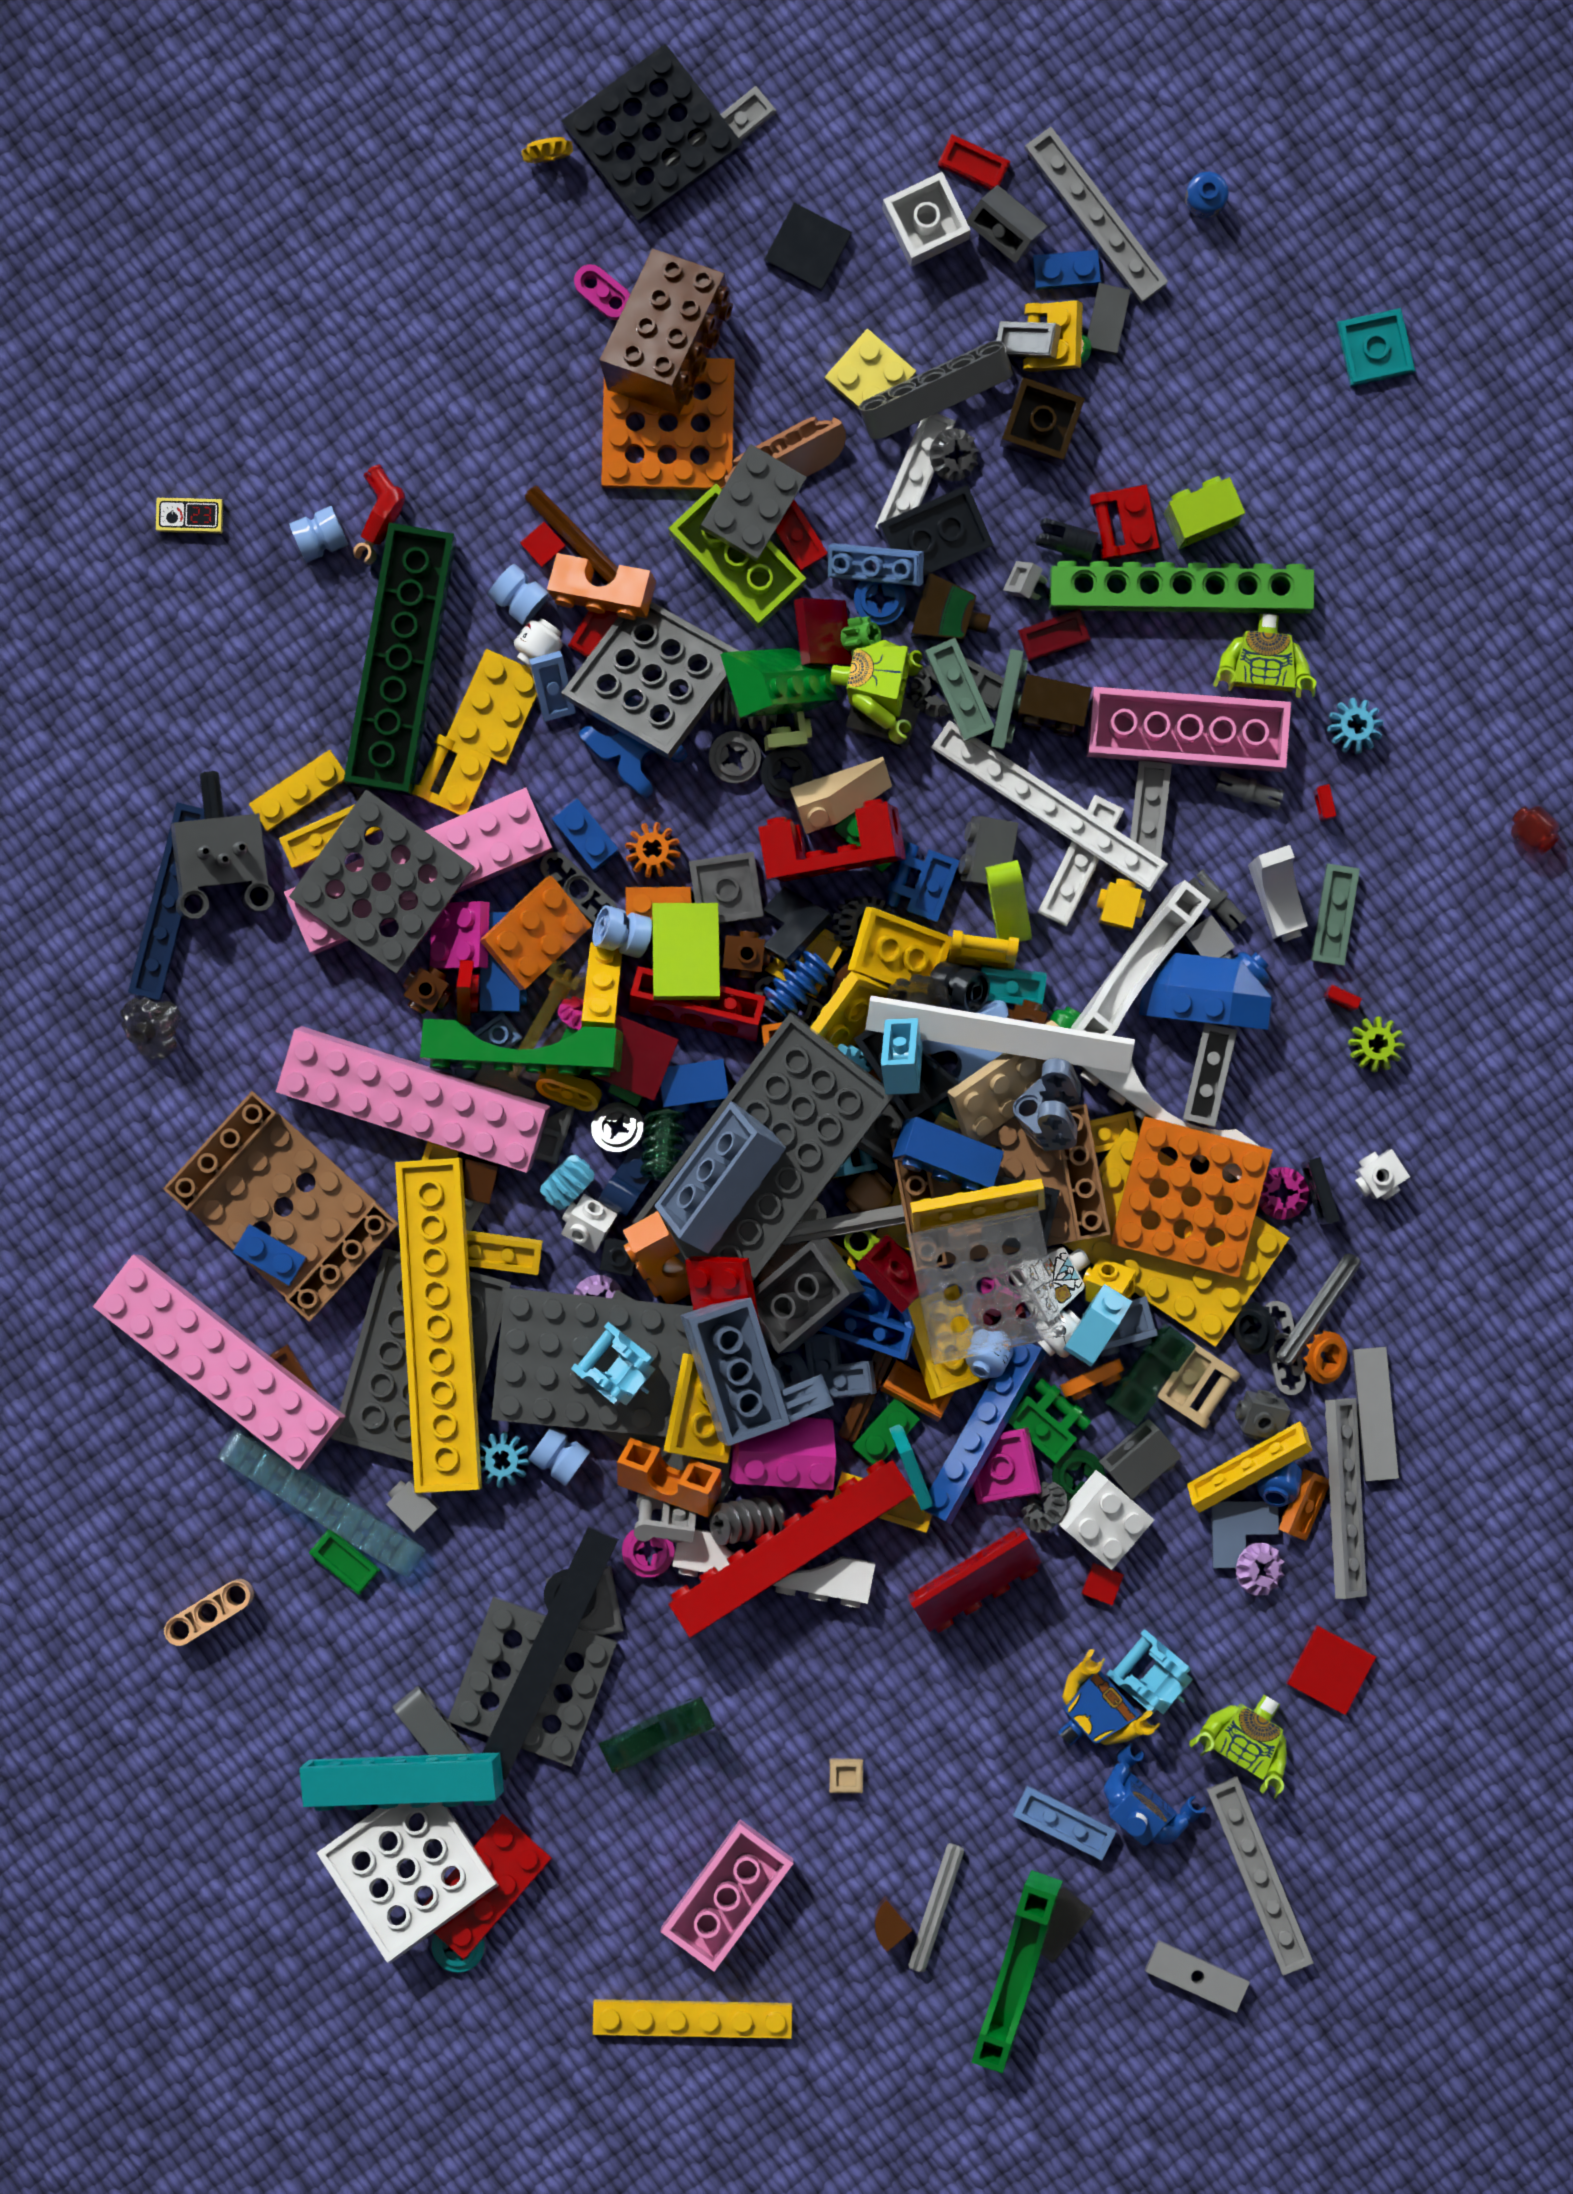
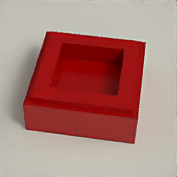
M545 521L520 542V545L541 568L545 567L556 557L557 553L562 552L566 548V545Z
M1330 784L1318 786L1313 793L1319 820L1321 822L1332 820L1336 817V811Z
M1330 985L1324 995L1325 1000L1349 1011L1358 1009L1362 998L1334 985Z
M1092 1562L1081 1594L1113 1606L1124 1574Z

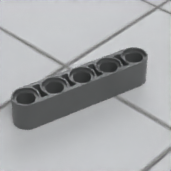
M991 341L864 400L859 405V410L869 437L880 439L1008 380L1013 376L1014 372L1004 343L1002 341Z

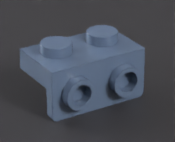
M1146 1296L1131 1300L1130 1307L1102 1350L1101 1357L1121 1352L1119 1347L1121 1345L1132 1343L1133 1348L1151 1344V1337L1158 1336Z

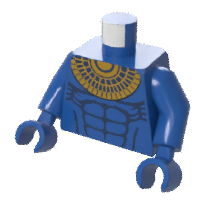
M1133 1743L1118 1752L1117 1759L1120 1764L1115 1765L1104 1785V1794L1109 1805V1815L1143 1846H1147L1151 1841L1156 1844L1169 1845L1189 1826V1822H1195L1203 1814L1206 1807L1204 1805L1201 1810H1195L1191 1802L1196 1797L1192 1796L1180 1808V1814H1177L1171 1806L1130 1772L1129 1768L1140 1762L1144 1757L1143 1751H1140L1135 1756L1131 1754L1130 1749L1133 1746Z

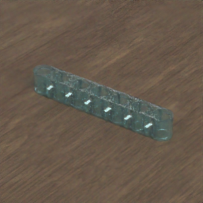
M236 1428L217 1456L233 1469L404 1577L409 1578L426 1552V1548L306 1471L296 1469L279 1454Z

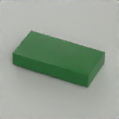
M332 1527L325 1532L309 1551L310 1555L358 1595L362 1593L381 1570V1568Z

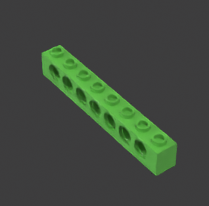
M1059 561L1057 566H1051L1049 610L1310 614L1314 609V569H1306L1304 564H1288L1286 569H1273V564L1267 563L1254 564L1253 569H1240V564L1223 563L1221 568H1208L1207 563H1189L1188 568H1175V563L1171 562L1155 563V567H1142L1141 562H1124L1122 567H1109V562L1105 561L1090 562V567L1077 566L1075 561ZM1079 578H1086L1090 581L1092 590L1087 593H1081L1076 590L1074 581ZM1113 578L1120 579L1124 584V591L1117 594L1112 593L1107 587V581ZM1143 579L1153 580L1157 585V591L1152 594L1144 593L1140 588V581ZM1177 579L1185 580L1189 584L1190 591L1186 594H1178L1173 589V582ZM1208 580H1217L1222 585V593L1218 595L1210 594L1206 590L1205 583ZM1242 580L1252 582L1255 587L1254 594H1242L1238 588V583ZM1276 580L1284 582L1287 586V594L1282 596L1276 595L1271 589V583Z

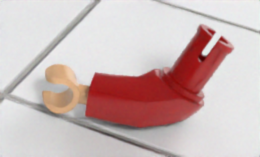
M380 464L369 468L368 472H365L363 475L378 498L361 533V537L365 539V542L357 544L353 549V554L357 559H360L363 551L368 550V555L364 560V563L367 565L375 562L377 553L373 546L374 544L380 545L387 536L389 523H395L405 502L403 489L393 485Z

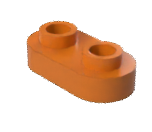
M1116 1358L1059 1386L1065 1397L1072 1396L1075 1401L1092 1393L1089 1387L1099 1382H1102L1105 1387L1122 1379L1119 1373L1125 1369L1120 1358Z

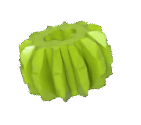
M1380 1016L1375 1017L1373 1026L1365 1018L1361 1021L1364 1031L1359 1027H1353L1351 1030L1359 1039L1348 1040V1045L1358 1046V1050L1350 1053V1057L1356 1058L1360 1055L1363 1057L1358 1064L1360 1068H1364L1370 1061L1371 1072L1378 1071L1379 1062L1384 1070H1389L1391 1065L1388 1058L1395 1062L1401 1059L1393 1050L1405 1048V1044L1395 1043L1394 1040L1402 1036L1403 1033L1401 1030H1398L1391 1034L1390 1030L1394 1025L1392 1020L1388 1021L1382 1028V1018ZM1376 1036L1380 1038L1378 1042L1383 1041L1384 1045L1383 1048L1377 1050V1053L1372 1051L1374 1047H1369V1041L1375 1039Z

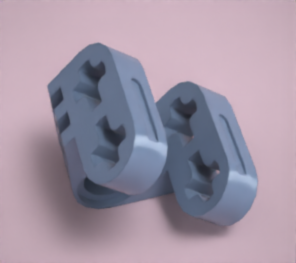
M1058 1058L1046 1060L1042 1065L1041 1078L1027 1089L1013 1105V1112L1024 1133L1044 1151L1070 1149L1077 1143L1078 1127L1068 1107L1079 1104L1081 1083L1072 1065L1068 1061Z
M787 1353L775 1359L772 1367L790 1423L834 1405L822 1374L811 1378L802 1357L795 1353ZM791 1365L793 1371L787 1373L785 1367Z

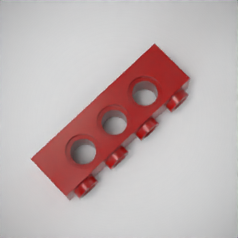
M638 966L630 992L629 1012L756 1042L764 1015L766 996L720 986L719 1000H653V969Z

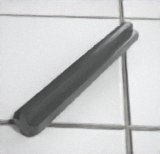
M1349 1253L1343 1256L1284 1342L1276 1356L1282 1363L1286 1365L1294 1364L1361 1266V1261L1355 1255Z

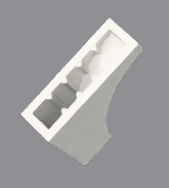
M1290 845L1259 855L1248 864L1273 939L1282 937L1283 942L1302 936L1300 930L1308 927L1296 886L1293 869L1295 857Z

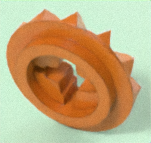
M1323 1331L1322 1334L1314 1335L1313 1343L1306 1345L1309 1352L1308 1355L1303 1357L1307 1362L1304 1371L1311 1375V1380L1321 1384H1328L1335 1381L1342 1374L1347 1362V1346L1343 1338L1335 1332ZM1322 1352H1325L1324 1355L1330 1361L1329 1363L1323 1362V1358L1321 1357Z

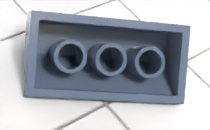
M731 1101L654 1207L679 1239L709 1253L713 1246L719 1242L733 1219L739 1215L742 1207L753 1192L759 1188L762 1180L773 1165L779 1161L786 1147L771 1130Z
M752 1298L712 1304L680 1315L719 1441L730 1446L789 1425L788 1415Z

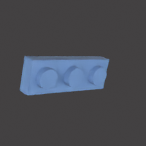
M1028 1785L1012 1814L1014 1817L1100 1860H1103L1116 1833V1829Z

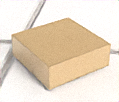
M830 1758L829 1792L863 1793V1759Z

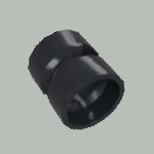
M943 961L932 970L927 989L930 999L936 1003L976 1013L983 1008L988 999L990 982L987 974L984 972Z

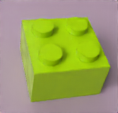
M1220 476L1203 482V487L1191 493L1190 489H1185L1171 496L1172 500L1168 502L1164 517L1178 549L1239 525L1245 515V511L1230 477L1221 480Z

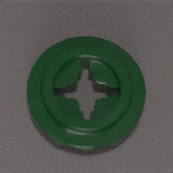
M1072 1450L1065 1453L1055 1463L1052 1481L1065 1490L1067 1500L1070 1501L1085 1482L1080 1481L1073 1490V1478L1069 1476V1473L1065 1472L1066 1469L1077 1471L1079 1466L1081 1467L1082 1462H1084L1083 1474L1088 1476L1087 1478L1095 1470L1105 1476V1471L1099 1462L1100 1460L1094 1454L1085 1450Z

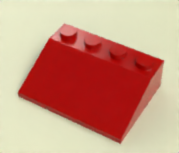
M1018 1527L907 1596L927 1630L930 1632L936 1629L937 1633L954 1624L955 1622L952 1618L962 1611L965 1615H969L982 1606L980 1600L990 1594H992L993 1598H996L1011 1588L1008 1583L1017 1577H1020L1023 1581L1037 1573L1039 1570L1036 1566L1042 1562L1026 1533Z

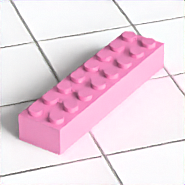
M526 787L425 831L474 866V869L456 894L545 856L550 852H554ZM405 846L396 847L392 852L393 861L396 864H405L410 859V850ZM364 858L347 864V869L351 872L360 871L364 866ZM425 865L419 871V879L423 883H432L437 878V870L432 865ZM379 873L373 878V887L377 891H385L391 885V878L386 873ZM338 880L330 882L326 889L327 895L332 899L340 898L345 892L344 884ZM295 887L284 891L310 953L315 955L348 941L346 937L289 897ZM413 892L404 893L399 900L401 908L404 910L414 909L418 904L417 895ZM359 900L353 907V912L358 918H365L372 911L371 903L367 900ZM394 919L384 920L381 926L394 921Z
M303 1026L294 1029L276 1089L277 1093L525 1173L533 1166L551 1107Z
M133 1254L93 1306L298 1470L306 1469L346 1418L344 1414L143 1255Z

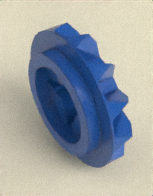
M861 581L856 587L854 605L857 613L861 617L869 616L871 622H875L878 626L893 623L903 613L905 608L906 594L902 584ZM878 586H881L884 597L894 599L884 603L881 613H878L876 603L865 600L876 597Z

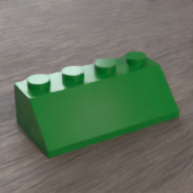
M793 648L734 651L720 654L740 718L790 714L798 711L808 712L838 700L835 691L836 685L831 684L829 669L825 666L802 665L800 652Z

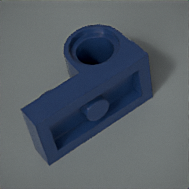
M636 1148L630 1149L618 1170L604 1188L598 1202L626 1219L660 1163Z

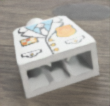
M1051 1247L1046 1249L1045 1255L1035 1253L1006 1266V1269L1034 1321H1050L1084 1289V1282L1078 1272L1089 1266L1090 1261L1086 1253L1080 1248L1068 1254L1064 1247Z

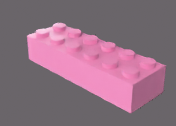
M1093 687L1090 700L1086 757L1282 772L1287 765L1291 702Z

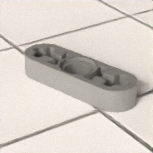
M1281 1301L1266 1303L1264 1306L1270 1307L1269 1313H1272V1307L1274 1306L1277 1307L1278 1311H1284L1285 1317L1280 1318L1281 1329L1288 1326L1289 1334L1278 1333L1275 1335V1340L1287 1339L1295 1328L1290 1308ZM1274 1346L1269 1349L1268 1355L1276 1388L1283 1394H1298L1303 1390L1306 1383L1301 1355L1296 1359V1366L1289 1365L1291 1374L1299 1378V1381L1294 1383V1389L1290 1390L1288 1385H1282L1281 1379L1286 1377L1285 1367L1277 1368V1362H1282L1276 1357Z

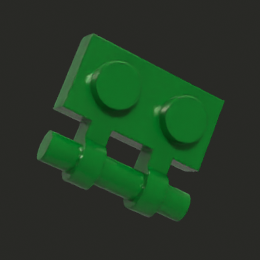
M1041 1378L1033 1388L1043 1397L1036 1403L1026 1395L1014 1410L1008 1423L1015 1429L1028 1427L1032 1444L1054 1463H1057L1077 1440L1068 1431L1070 1426L1075 1423L1084 1431L1091 1423V1420L1082 1413L1084 1411L1083 1408L1077 1403L1073 1405L1060 1394L1061 1389L1055 1384L1051 1386ZM1051 1403L1065 1415L1060 1423L1045 1411Z

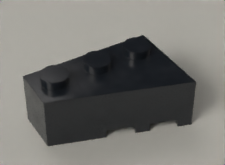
M866 1030L855 1037L854 1040L884 1085L881 1070L884 1033ZM922 1050L919 1093L896 1094L893 1100L906 1120L920 1117L949 1098L947 1092L961 1083L962 1080Z

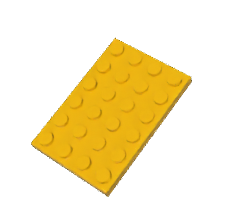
M1125 1127L1098 1166L1111 1234L1062 1244L1072 1251L1078 1248L1082 1249L1093 1265L1096 1264L1099 1257L1136 1270L1134 1291L1141 1297L1146 1296L1148 1302L1216 1347L1241 1311V1306L1247 1302L1290 1238L1255 1215L1239 1278L1110 1244L1138 1139L1136 1134ZM1159 1151L1158 1160L1162 1165L1170 1166L1175 1163V1160ZM1155 1179L1151 1182L1149 1190L1154 1197L1161 1198L1168 1193L1169 1186L1165 1180ZM1188 1187L1183 1191L1181 1198L1185 1205L1194 1206L1200 1201L1201 1194L1197 1188ZM1223 1195L1217 1197L1214 1201V1210L1218 1214L1224 1215L1232 1210L1233 1202L1230 1197ZM1147 1211L1141 1217V1224L1146 1229H1155L1160 1224V1216L1155 1211ZM1180 1219L1175 1222L1173 1232L1179 1238L1188 1237L1192 1232V1224L1186 1219ZM1211 1228L1206 1232L1205 1240L1210 1246H1218L1224 1240V1233L1219 1228Z

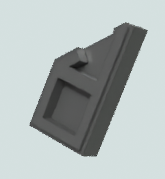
M965 658L986 708L995 712L999 705L1004 678Z
M570 1106L547 1118L535 1159L554 1165L558 1164L576 1109L575 1107Z

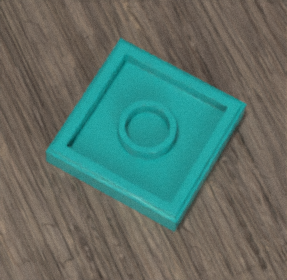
M1401 308L1336 323L1350 387L1415 372Z
M899 1424L889 1428L921 1511L932 1507L931 1497L903 1427Z

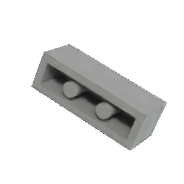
M1209 1023L1204 1024L1183 1121L1216 1128L1237 1036L1236 1029Z

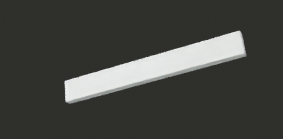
M950 720L931 748L1147 891H1151L1167 867L1168 863L976 737L964 742L957 725Z
M877 996L870 997L865 1030L884 1033V1024L887 1019L918 1018L921 1039L1043 1060L1058 1058L1066 1060L1073 1065L1129 1074L1135 1039Z

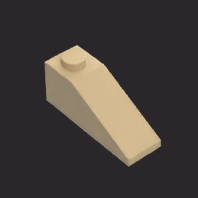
M883 757L792 787L790 791L805 833L808 834L839 823L854 813L855 809L861 808L864 801L873 800L891 788L892 784Z

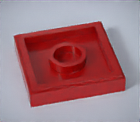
M1316 1625L1286 1684L1346 1715L1376 1656Z

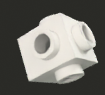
M1392 1149L1379 1156L1376 1152L1371 1153L1359 1161L1362 1167L1355 1171L1359 1177L1355 1180V1183L1365 1197L1370 1194L1372 1199H1377L1381 1196L1384 1201L1400 1191L1398 1185L1410 1178ZM1378 1170L1383 1174L1381 1182L1376 1177Z
M583 1194L577 1205L572 1202L565 1211L562 1220L567 1223L561 1234L591 1252L596 1253L618 1213Z

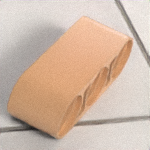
M236 1579L222 1586L167 1621L164 1627L165 1638L175 1646L189 1643L247 1607L254 1598L252 1585L244 1579ZM233 1586H239L245 1591L246 1598L243 1603L237 1604L231 1600L229 1593ZM209 1603L216 1607L217 1617L214 1621H208L202 1616L201 1609L204 1604ZM176 1621H183L188 1625L189 1634L186 1638H179L174 1634L173 1626Z

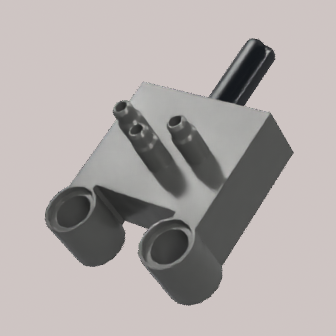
M217 771L200 773L205 819L175 822L170 825L179 896L176 900L177 912L187 920L200 918L207 912L209 901L205 893L198 890V888L248 882V886L241 893L243 906L251 912L266 910L274 901V892L270 885H268L260 815L258 813L224 817L219 773ZM259 888L265 893L266 898L262 906H256L251 902L250 892L252 889ZM189 895L197 897L200 901V909L196 914L189 913L184 907V901Z

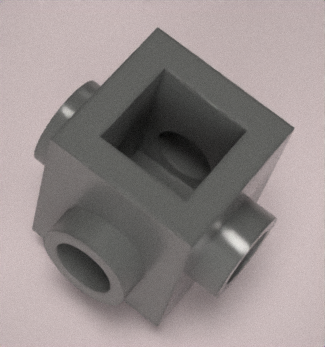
M1246 1390L1243 1401L1240 1400L1237 1404L1235 1419L1247 1437L1262 1440L1263 1437L1270 1438L1285 1429L1290 1410L1284 1399L1278 1398L1269 1391L1258 1390L1256 1393Z

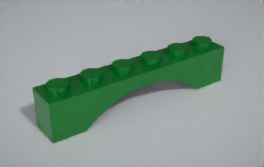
M423 1019L420 1058L430 1062V1067L449 1069L450 1063L462 1064V1069L481 1070L482 1065L494 1066L495 1071L513 1072L514 1067H526V1072L545 1074L546 1068L558 1069V1074L578 1075V1070H589L591 1076L610 1077V1072L621 1071L623 1032L617 1028L582 1027L570 1037L555 1044L536 1049L517 1050L487 1043L476 1037L456 1020Z
M1031 1870L1024 1884L1004 1960L971 2063L1002 2074L1011 2055L1063 1883L1062 1880Z

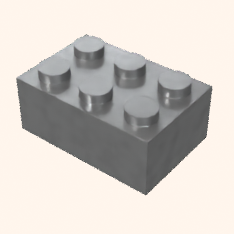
M828 1238L811 1240L754 1289L760 1328L778 1354L795 1351L866 1291Z

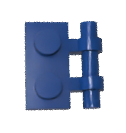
M907 842L905 847L906 860L896 862L899 866L894 880L889 881L886 891L889 893L885 904L897 908L901 897L908 898L910 902L906 912L937 923L960 860L929 849L924 862L916 859L919 846ZM911 869L920 872L915 889L905 886Z

